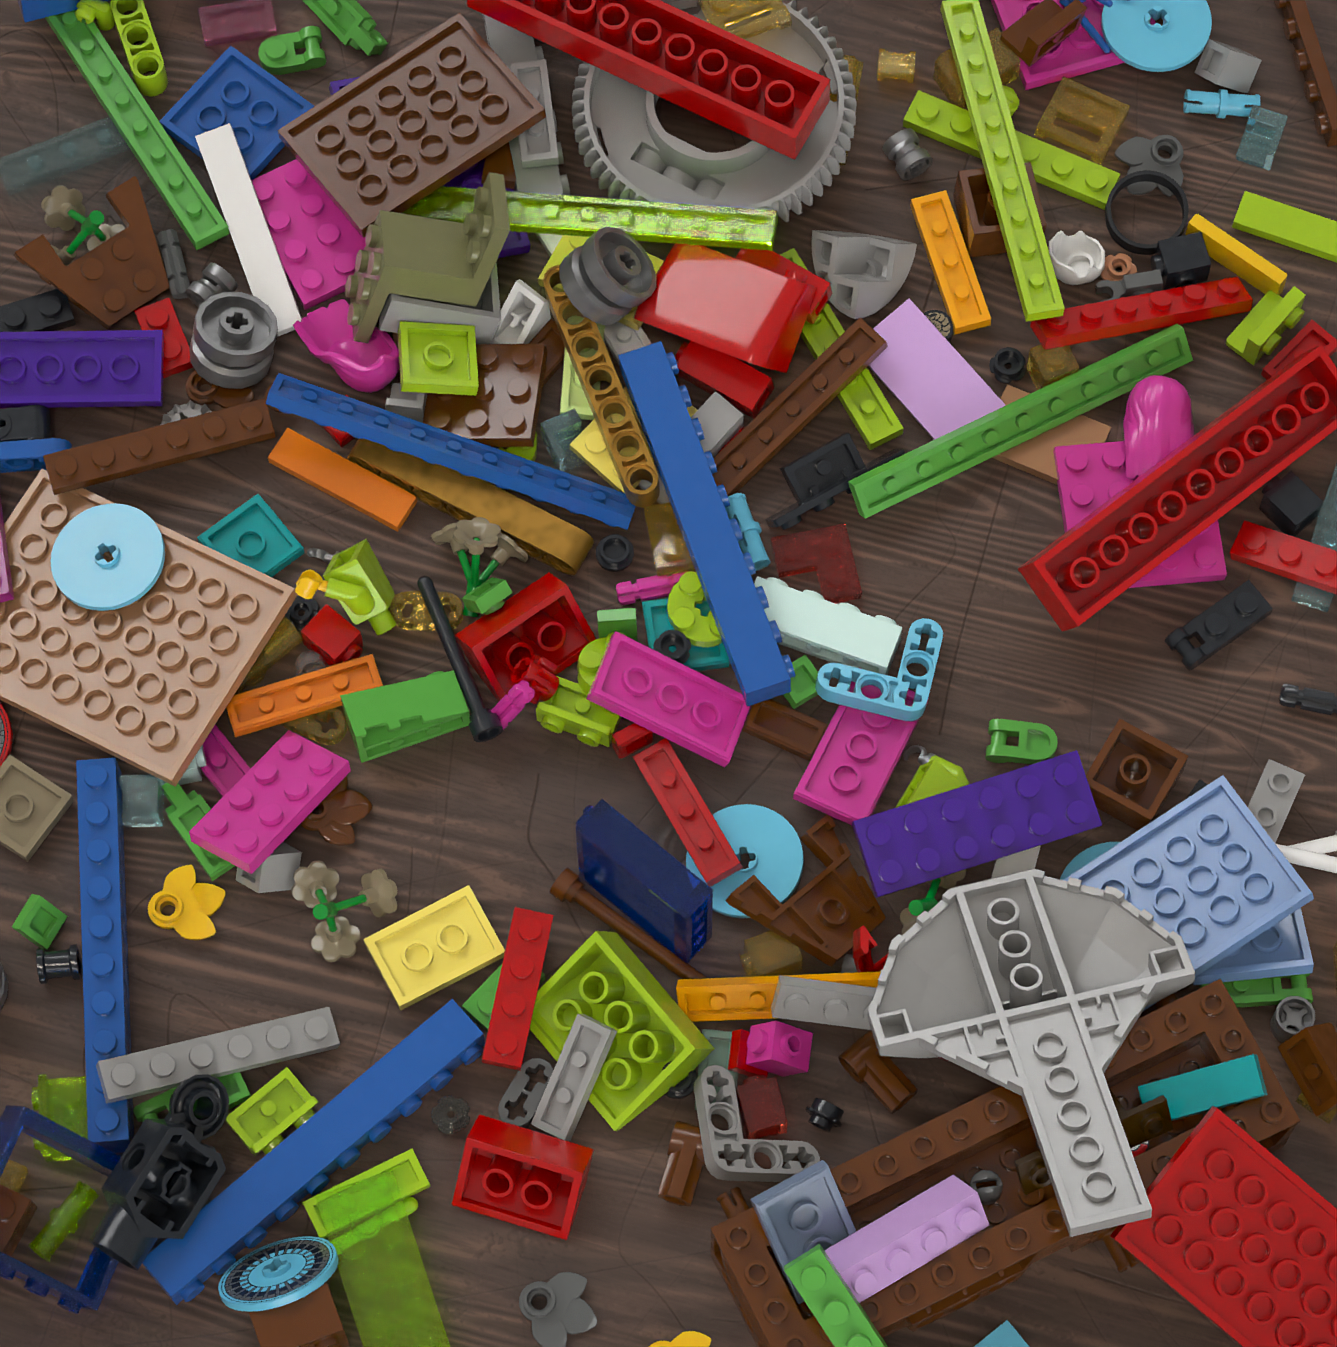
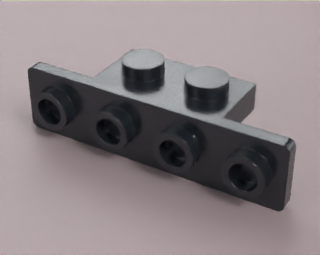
M844 433L783 466L780 470L797 502L765 519L768 526H780L782 530H785L803 520L801 514L812 508L815 512L829 507L835 503L833 496L844 490L847 494L852 493L848 481L906 454L904 449H893L864 464L850 434Z

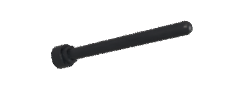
M421 576L417 581V586L471 712L468 725L475 742L489 741L502 733L503 727L498 715L492 713L491 709L486 708L431 578Z

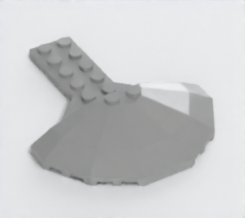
M1032 869L950 888L942 895V900L929 912L924 911L916 918V923L903 935L898 934L892 939L885 966L878 978V986L873 1001L870 1002L868 1008V1020L880 1056L908 1058L942 1057L1022 1096L1069 1236L1073 1237L1152 1217V1207L1104 1072L1145 1007L1194 983L1195 971L1182 937L1174 931L1169 933L1153 921L1152 914L1145 909L1140 911L1125 900V894L1117 888L1106 886L1105 890L1081 885L1082 880L1069 877L1068 881L1045 876V871Z

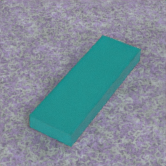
M1256 1054L1138 1086L1142 1104L1164 1095L1167 1099L1172 1121L1207 1112L1212 1106L1222 1108L1268 1095Z

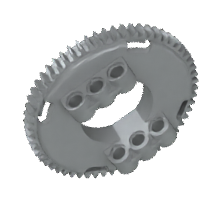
M661 0L680 10L697 7V2L701 1V10L693 16L818 74L823 70L825 71L827 78L831 79V93H837V101H829L795 160L753 140L731 151L705 152L664 130L655 112L659 96L583 61L582 64H579L578 76L575 77L574 82L575 89L572 93L573 129H575V142H579V154L584 155V166L591 167L590 175L592 179L599 178L598 185L600 190L608 188V198L610 200L619 196L618 206L620 209L630 204L631 217L636 216L641 211L643 212L644 224H647L653 217L656 219L657 230H660L665 223L670 224V234L672 235L677 231L678 227L684 228L685 237L688 232L691 233L692 229L698 230V235L703 238L706 231H712L714 240H718L720 231L726 230L729 239H733L734 229H740L743 236L747 237L749 226H754L758 233H762V223L767 221L772 228H775L777 216L788 222L790 209L798 215L801 214V201L808 206L813 205V194L821 197L823 195V185H832V174L839 175V163L846 162V151L851 149L850 138H854L857 102L855 99L856 91L853 85V76L849 72L848 60L843 59L842 48H836V38L833 36L828 37L827 26L819 28L817 16L808 19L807 7L798 12L796 11V0H792L788 4H785L784 0ZM597 128L601 129L603 141L607 149L608 156L605 155L604 150L602 148Z

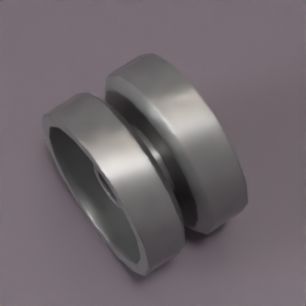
M608 226L599 229L586 240L584 245L575 248L560 264L559 277L564 292L579 312L596 324L609 326L617 323L630 312L632 307L640 305L649 298L656 288V273L649 256L632 236L618 228Z
M222 292L210 296L199 306L195 316L194 333L189 350L191 364L198 375L209 383L223 388L242 389L257 384L267 375L272 363L273 347L278 333L276 316L271 308L259 298L243 292Z

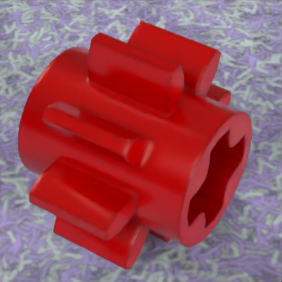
M535 654L532 659L525 657L514 667L511 681L515 684H518L520 681H527L529 683V687L535 691V695L530 701L534 705L537 704L538 700L547 701L555 694L559 686V678L553 674L557 665L544 656L541 658Z

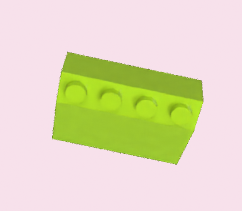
M595 931L537 993L530 1030L556 1061H558L577 1014H585L617 1030L588 1099L614 1131L620 1130L666 1094L669 1088L675 1087L685 1079L688 1073L693 1071L715 1049L616 932ZM672 1061L665 1069L662 1070V1068L668 1062Z

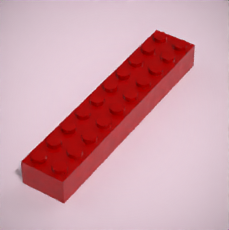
M467 0V7L794 160L830 101L831 79L661 0Z
M1321 345L1302 353L1019 567V572L1061 631L1080 626L1336 430L1337 367Z

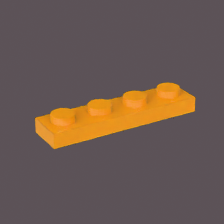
M944 190L911 199L910 207L947 314L951 318L954 334L990 326L991 316L947 191Z

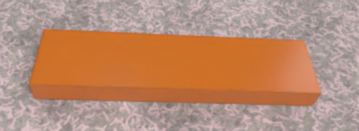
M288 427L268 456L270 464L397 532L418 502L417 496Z
M373 654L236 694L230 700L226 710L236 738L342 706L340 695L381 687L383 684Z

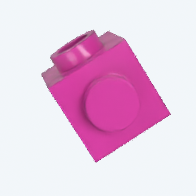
M779 1021L752 1025L747 1040L746 1064L782 1077L808 1072L813 1033Z

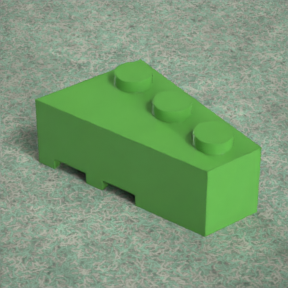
M454 670L449 672L438 671L426 677L340 695L346 723L361 763L466 727L470 723L469 710Z

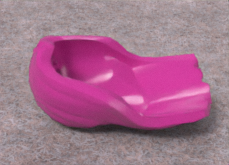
M345 299L330 303L328 308L322 306L313 312L307 313V316L303 317L301 322L297 320L293 324L310 354L319 358L322 362L330 364L339 377L357 391L367 393L379 391L387 386L399 372V349L388 332L380 331L379 328L375 327L368 343L354 341L353 327L348 325L347 322L350 305Z
M1148 376L1139 381L1130 392L1123 422L1126 478L1134 480L1137 476L1140 477L1194 436L1191 399L1186 388L1177 380L1165 376Z

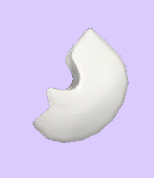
M1059 231L1049 241V254L1056 278L1063 283L1070 285L1089 283L1098 278L1104 270L1105 250L1098 240L1085 235L1083 231H1078L1072 236H1066L1063 231Z

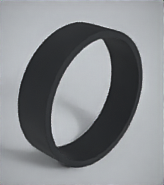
M1143 170L1123 177L1113 187L1106 205L1105 221L1109 234L1123 249L1139 255H1154L1157 243H1136L1123 236L1116 228L1111 216V204L1115 196L1123 188L1137 182H1154L1168 188L1178 199L1183 216L1179 229L1170 238L1182 236L1189 208L1183 189L1174 179L1161 172Z

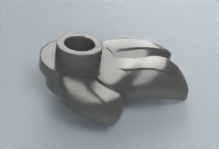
M1159 135L1149 140L1136 136L1122 143L1115 151L1114 156L1130 166L1127 175L1143 170L1157 171L1168 175L1180 186L1182 185L1184 175L1179 164L1183 158V147L1175 137ZM1158 151H1167L1170 154V158L1160 157ZM1137 182L1126 187L1130 194L1144 195L1156 187L1167 197L1174 195L1168 188L1154 182Z
M562 1272L555 1275L547 1283L542 1281L533 1282L522 1290L519 1297L521 1313L532 1322L533 1337L542 1347H566L567 1334L584 1333L597 1325V1319L592 1308L580 1298L587 1284L585 1277L572 1272ZM538 1296L544 1297L547 1300L546 1307L541 1310H537L532 1306L533 1299Z

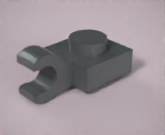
M1160 270L1123 275L1120 281L1103 280L1096 283L1095 293H1108L1112 297L1109 300L1161 291L1163 285Z

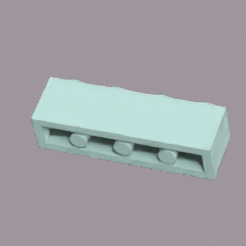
M757 576L754 585L755 587H763L769 604V608L764 609L769 622L776 621L781 634L782 642L778 644L832 663H841L856 668L860 667L864 670L888 675L902 634V627L898 626L894 620L882 615L872 617L861 613L856 606L849 603H839V605L824 600L822 595L811 590H804L803 592L788 587L784 581L774 577L764 579Z

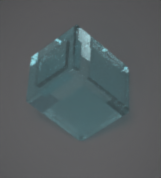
M1253 105L1236 154V159L1270 170L1288 116Z
M575 408L540 423L541 439L557 470L568 473L586 465L580 457L570 450V444L582 432L581 419Z
M153 775L119 776V785L123 792V826L162 827L164 790L161 787V780Z

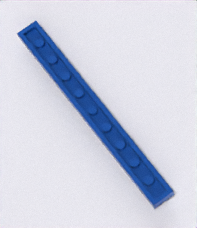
M278 373L267 396L266 405L275 407L283 413L295 414L310 419L318 425L333 427L347 432L355 438L367 439L382 444L390 450L402 451L419 457L427 463L439 464L456 470L462 475L474 476L494 483L499 488L511 489L528 495L534 500L546 501L566 508L571 513L595 518L608 526H618L628 530L636 507L630 503L623 492Z

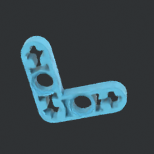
M925 618L916 620L911 624L897 678L841 663H828L822 666L818 672L815 686L817 694L828 702L903 721L918 720L925 711L943 639L941 626L936 621ZM922 633L929 635L925 651L918 650ZM911 663H919L927 669V674L914 676L908 672L906 667ZM831 678L838 679L837 687L829 686ZM851 681L856 682L853 693L849 692ZM873 685L880 689L882 695L879 698L870 699L862 694L861 688ZM908 688L916 689L912 706L905 705Z

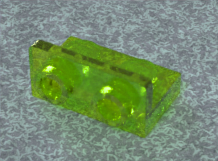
M38 1074V1086L32 1087L31 1093L33 1110L39 1111V1125L33 1126L35 1150L41 1151L46 1162L95 1158L94 1152L88 1144L86 1076L49 1079L47 1074Z

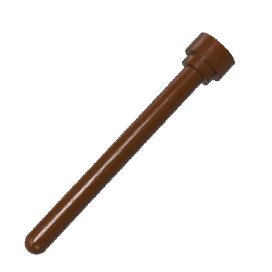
M568 867L563 870L553 883L549 891L550 894L561 902L567 900L569 903H573L575 901L681 979L707 978L584 889L585 884L580 881L581 877Z

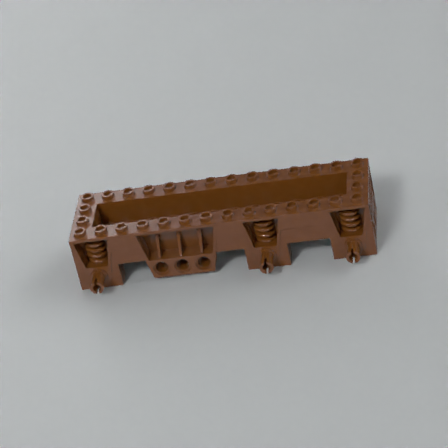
M1221 978L1179 999L1173 993L1155 1003L1156 1010L1136 1021L1104 1072L1108 1087L1123 1108L1128 1111L1142 1104L1138 1086L1256 1054L1268 1095L1218 1109L1270 1153L1285 1146L1295 1126L1301 1121ZM1002 1086L997 1087L830 1169L856 1231L951 1175H955L968 1186H970V1181L974 1174L981 1170L993 1171L1002 1180L1003 1189L1000 1198L993 1204L982 1205L990 1226L859 1303L882 1338L903 1327H907L914 1332L1017 1281L1032 1263L1066 1246L1073 1252L1091 1242L1103 1241L1119 1273L1126 1271L1128 1266L1132 1268L1140 1263L1139 1260L1110 1237L1117 1226L1070 1237L1052 1184L1027 1195L1023 1193L1014 1161L1038 1151L1040 1148L1021 1095ZM1207 1112L1172 1121L1173 1130L1150 1139L1147 1151L1134 1157L1145 1190H1147ZM995 1181L976 1183L977 1189L997 1186ZM740 1187L730 1189V1197L735 1206L732 1204L727 1192L718 1196L716 1200L720 1203L728 1220L711 1227V1257L756 1346L835 1347L805 1301L798 1304L793 1298L754 1207L749 1209Z

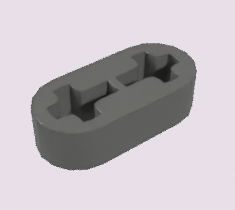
M532 1058L522 1065L521 1071L517 1072L500 1100L498 1106L500 1121L526 1129L531 1125L553 1073L550 1063L541 1058ZM539 1069L543 1070L546 1083L538 1082L531 1092L527 1091L530 1085V1077L527 1074L529 1072L536 1074ZM522 1097L525 1098L523 1111L526 1116L524 1118L517 1116L514 1121L510 1120V1113L507 1107H516Z

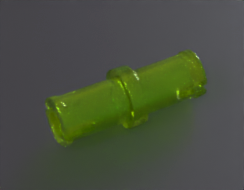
M78 1181L58 1209L53 1208L50 1211L49 1221L34 1240L28 1244L29 1248L41 1258L49 1261L69 1233L74 1234L78 1230L79 1226L77 1223L94 1201L99 1198V1195L87 1184Z

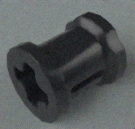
M77 944L70 945L69 949L50 952H45L43 948L36 949V964L40 984H47L49 979L73 977L74 980L81 979V962Z

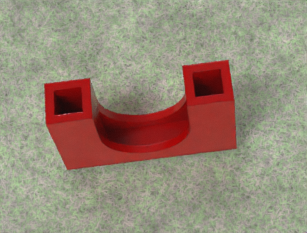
M752 240L747 249L743 247L735 257L784 275L786 268L806 275L805 283L817 287L806 321L813 325L833 294L831 284L828 281ZM690 341L688 344L684 342L675 355L679 377L711 395L716 391L736 409L753 419L758 416L774 390L772 378L736 357L699 343Z

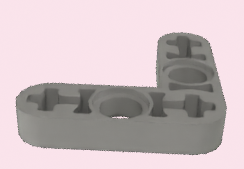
M718 1065L708 1066L695 1080L694 1094L705 1165L710 1174L715 1178L727 1181L782 1182L820 1161L818 1151L808 1142L743 1139L733 1076L724 1067ZM709 1080H713L714 1086L721 1088L717 1094L715 1087L713 1085H708L707 1082ZM718 1114L723 1116L728 1122L729 1129L726 1131L717 1129L712 1124L711 1115ZM761 1152L767 1155L772 1163L771 1169H764L758 1166L754 1160V1153ZM721 1153H724L725 1159L734 1160L730 1166H727L725 1159H719ZM797 1155L799 1161L806 1163V1166L802 1168L800 1162L791 1160Z

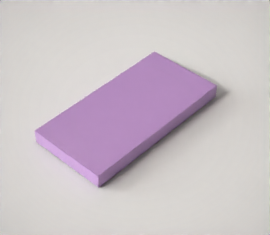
M910 298L873 328L887 341L888 347L868 367L933 440L1006 406Z

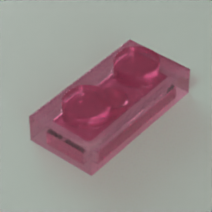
M244 0L198 8L205 47L277 35L271 0Z

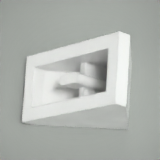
M517 280L500 310L501 320L490 344H528L551 319L549 301L522 280Z

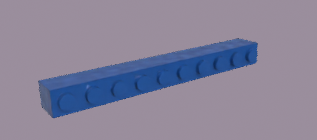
M659 341L618 355L621 375L746 706L748 707L791 692L790 678L795 677L791 659L788 654L782 656L777 643L782 642L778 625L775 620L769 622L764 611V609L769 608L766 594L762 586L755 587L751 577V575L756 574L753 560L749 552L742 553L738 543V541L743 540L740 526L736 518L729 519L725 507L730 506L729 498L724 485L717 486L712 474L717 473L716 464L710 451L704 452L700 441L704 440V434L698 418L691 419L687 410L688 407L692 406L685 384L678 386L674 376L679 374V369L673 352L666 353L662 342Z
M116 758L76 760L88 1144L94 1154L125 1152L134 1138L133 1098L106 1104L96 1068L98 1061L131 1054L122 773Z
M451 999L202 1208L183 1239L167 1238L152 1250L142 1263L145 1269L176 1305L183 1299L185 1302L194 1299L204 1289L203 1282L214 1273L221 1275L227 1271L236 1261L234 1256L247 1246L251 1249L259 1244L268 1233L266 1229L277 1220L280 1222L287 1220L299 1208L297 1203L309 1193L311 1196H314L323 1190L330 1182L328 1177L339 1167L343 1170L350 1167L360 1157L361 1153L359 1150L370 1141L377 1143L391 1131L392 1127L390 1124L401 1115L408 1117L414 1113L423 1102L421 1098L430 1090L439 1091L453 1078L452 1072L462 1063L466 1066L473 1063L484 1051L482 1048L485 1045L484 1033L459 1005Z

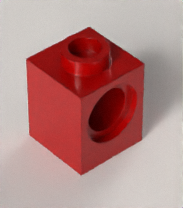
M327 604L301 630L303 644L329 666L359 658L362 654V647L364 645L361 632Z

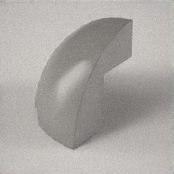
M812 230V258L815 273L817 276L824 277L831 284L833 294L829 301L848 317L858 319L876 313L893 299L905 282L914 260L916 243L869 234Z

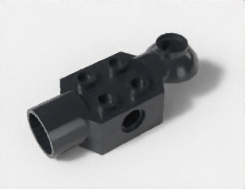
M209 1074L194 1075L182 1081L170 1097L169 1112L165 1119L144 1120L101 1188L109 1209L93 1232L89 1242L109 1257L133 1270L138 1271L158 1238H184L226 1170L222 1156L216 1152L215 1147L201 1143L202 1140L214 1135L223 1126L228 1115L229 1097L226 1087L219 1079ZM197 1100L196 1109L193 1111L194 1103Z

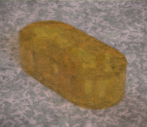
M404 591L394 596L390 604V612L397 627L405 630L436 631L420 591ZM437 592L442 605L448 604L451 611H454L450 612L448 620L452 629L457 628L464 616L462 602L453 593ZM410 603L413 610L416 611H412L410 617L405 618L402 611L399 610H403L405 604Z
M336 707L281 724L292 732L328 746L342 741L347 731L345 717ZM315 719L323 723H328L330 719H335L337 730L329 729L327 733H323L322 725L316 722Z

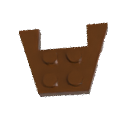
M136 176L114 188L105 196L127 228L68 266L63 264L43 234L14 253L16 260L23 265L26 264L38 273L42 280L60 290L69 297L73 304L106 329L133 313L134 310L147 304L170 287Z
M826 815L800 838L827 867L824 871L784 904H781L755 875H752L735 889L725 901L730 906L832 967L853 949V932L857 928L864 925L868 932L872 933L882 924L886 917L863 875L858 876L851 864L849 857L852 854L846 843L839 842L833 830L836 826L833 819Z

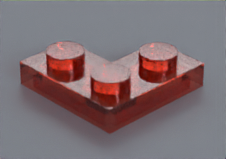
M845 523L771 538V548L778 578L816 571L821 595L824 597V600L840 603L861 599V586Z

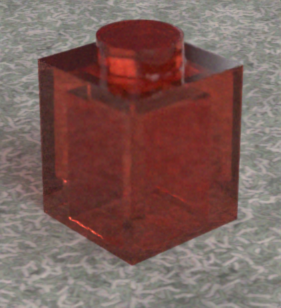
M757 1075L743 1080V1085L737 1086L736 1095L747 1139H762L787 1133L788 1121L776 1077L766 1079L765 1075Z

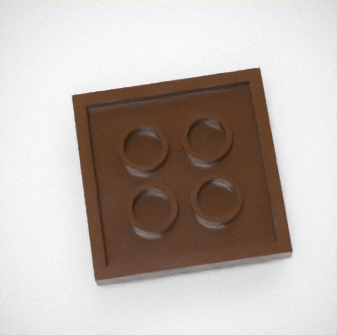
M545 343L476 344L479 384L477 395L427 393L422 423L491 447H534L548 354Z

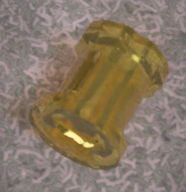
M879 48L877 81H883L884 78L906 79L908 83H913L916 51H910L908 54L886 52L885 48Z

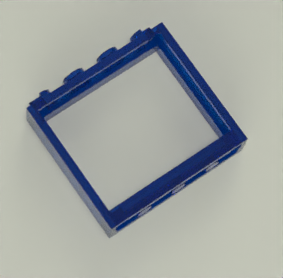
M603 799L594 808L591 805L587 806L583 810V815L575 823L577 825L575 830L579 876L657 942L686 963H689L712 937L713 889Z
M6 1105L0 1118V1177L21 1132L109 1177L121 1158L25 1106ZM94 1246L78 1285L74 1289L0 1252V1277L13 1280L15 1276L26 1282L23 1287L24 1289L42 1297H46L49 1293L59 1298L58 1306L78 1314L80 1309L98 1310L119 1262Z

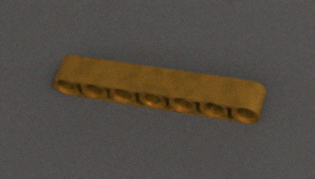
M555 265L547 270L543 278L549 308L626 497L630 503L637 507H649L657 501L660 494L657 470L597 324L583 316L571 303L565 292L553 290L555 285L561 283L559 277L560 265ZM575 315L584 318L582 322L575 325L565 322L569 317ZM585 348H593L597 351L592 357L586 358L579 355L580 351ZM602 380L611 384L607 389L601 391L592 388L594 383ZM615 413L624 416L621 422L615 424L605 420L609 415ZM628 446L638 450L635 455L630 457L619 454L621 449ZM638 480H648L652 483L646 490H636L633 488V484Z
M358 439L347 457L351 462L417 496L418 500L459 521L483 517L489 523L499 525L501 533L515 541L528 556L566 575L574 576L594 544L592 537L580 528L477 477L465 476L451 468L427 463L419 457L402 451L390 450L382 444L367 439Z

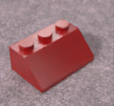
M550 572L506 600L504 605L497 611L482 616L455 634L471 666L498 702L506 694L508 695L509 690L515 685L511 681V674L521 659L525 657L532 659L535 654L541 658L544 656L557 665L556 670L553 672L554 675H557L578 661L583 648L596 640L567 584Z
M479 1114L466 1138L452 1205L567 1240L587 1182L594 1149Z

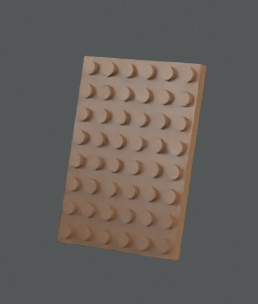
M41 469L4 524L14 599L0 603V700L176 787L298 594L295 592V588L156 523L164 539L165 561L161 574L153 587L137 601L115 610L97 611L80 607L61 592L53 578L51 571L53 545L61 530L75 516L89 508L103 504H113L114 502L84 488L54 495L46 470ZM109 551L102 555L107 562L114 559Z

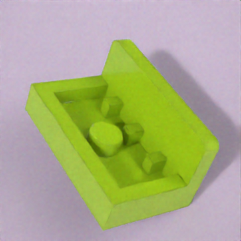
M1295 286L1292 287L1284 298L1269 290L1226 339V345L1254 366L1264 353L1270 355L1282 339L1280 335L1287 327L1292 329L1300 321L1305 312L1301 307L1306 294Z
M558 677L559 686L555 694L547 701L538 702L536 707L537 721L541 722V725L551 732L562 733L566 731L577 735L579 741L589 746L597 747L601 744L609 747L612 741V734L616 732L622 716L587 700L588 695L581 689L578 683Z
M286 1067L231 1112L225 1121L254 1156L258 1155L261 1151L267 1155L285 1140L281 1136L293 1125L298 1129L316 1114L313 1108L317 1106L318 1100L308 1093L289 1068Z

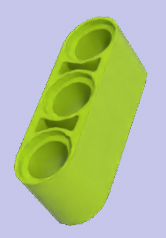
M111 0L110 6L135 86L145 96L152 97L163 93L167 88L168 78L143 0ZM130 10L135 11L134 13L129 14V15H124V14H123V13L126 12V11H130ZM137 41H146L141 45H133ZM148 71H155V72H156L155 74H153V75H151V76H144V75H143L144 73H146V72H148Z

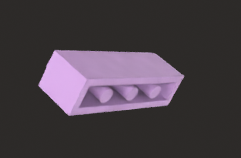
M951 1175L824 1251L860 1303L990 1225L977 1191L955 1175Z

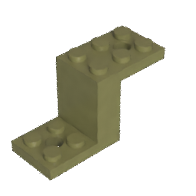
M489 172L483 187L479 186L477 188L474 209L472 213L468 212L466 214L464 223L384 210L379 211L374 225L369 224L367 228L366 246L364 250L358 251L355 273L348 276L345 286V296L349 297L351 302L348 309L347 322L348 325L353 327L354 341L369 342L389 293L477 306L510 231L503 174Z

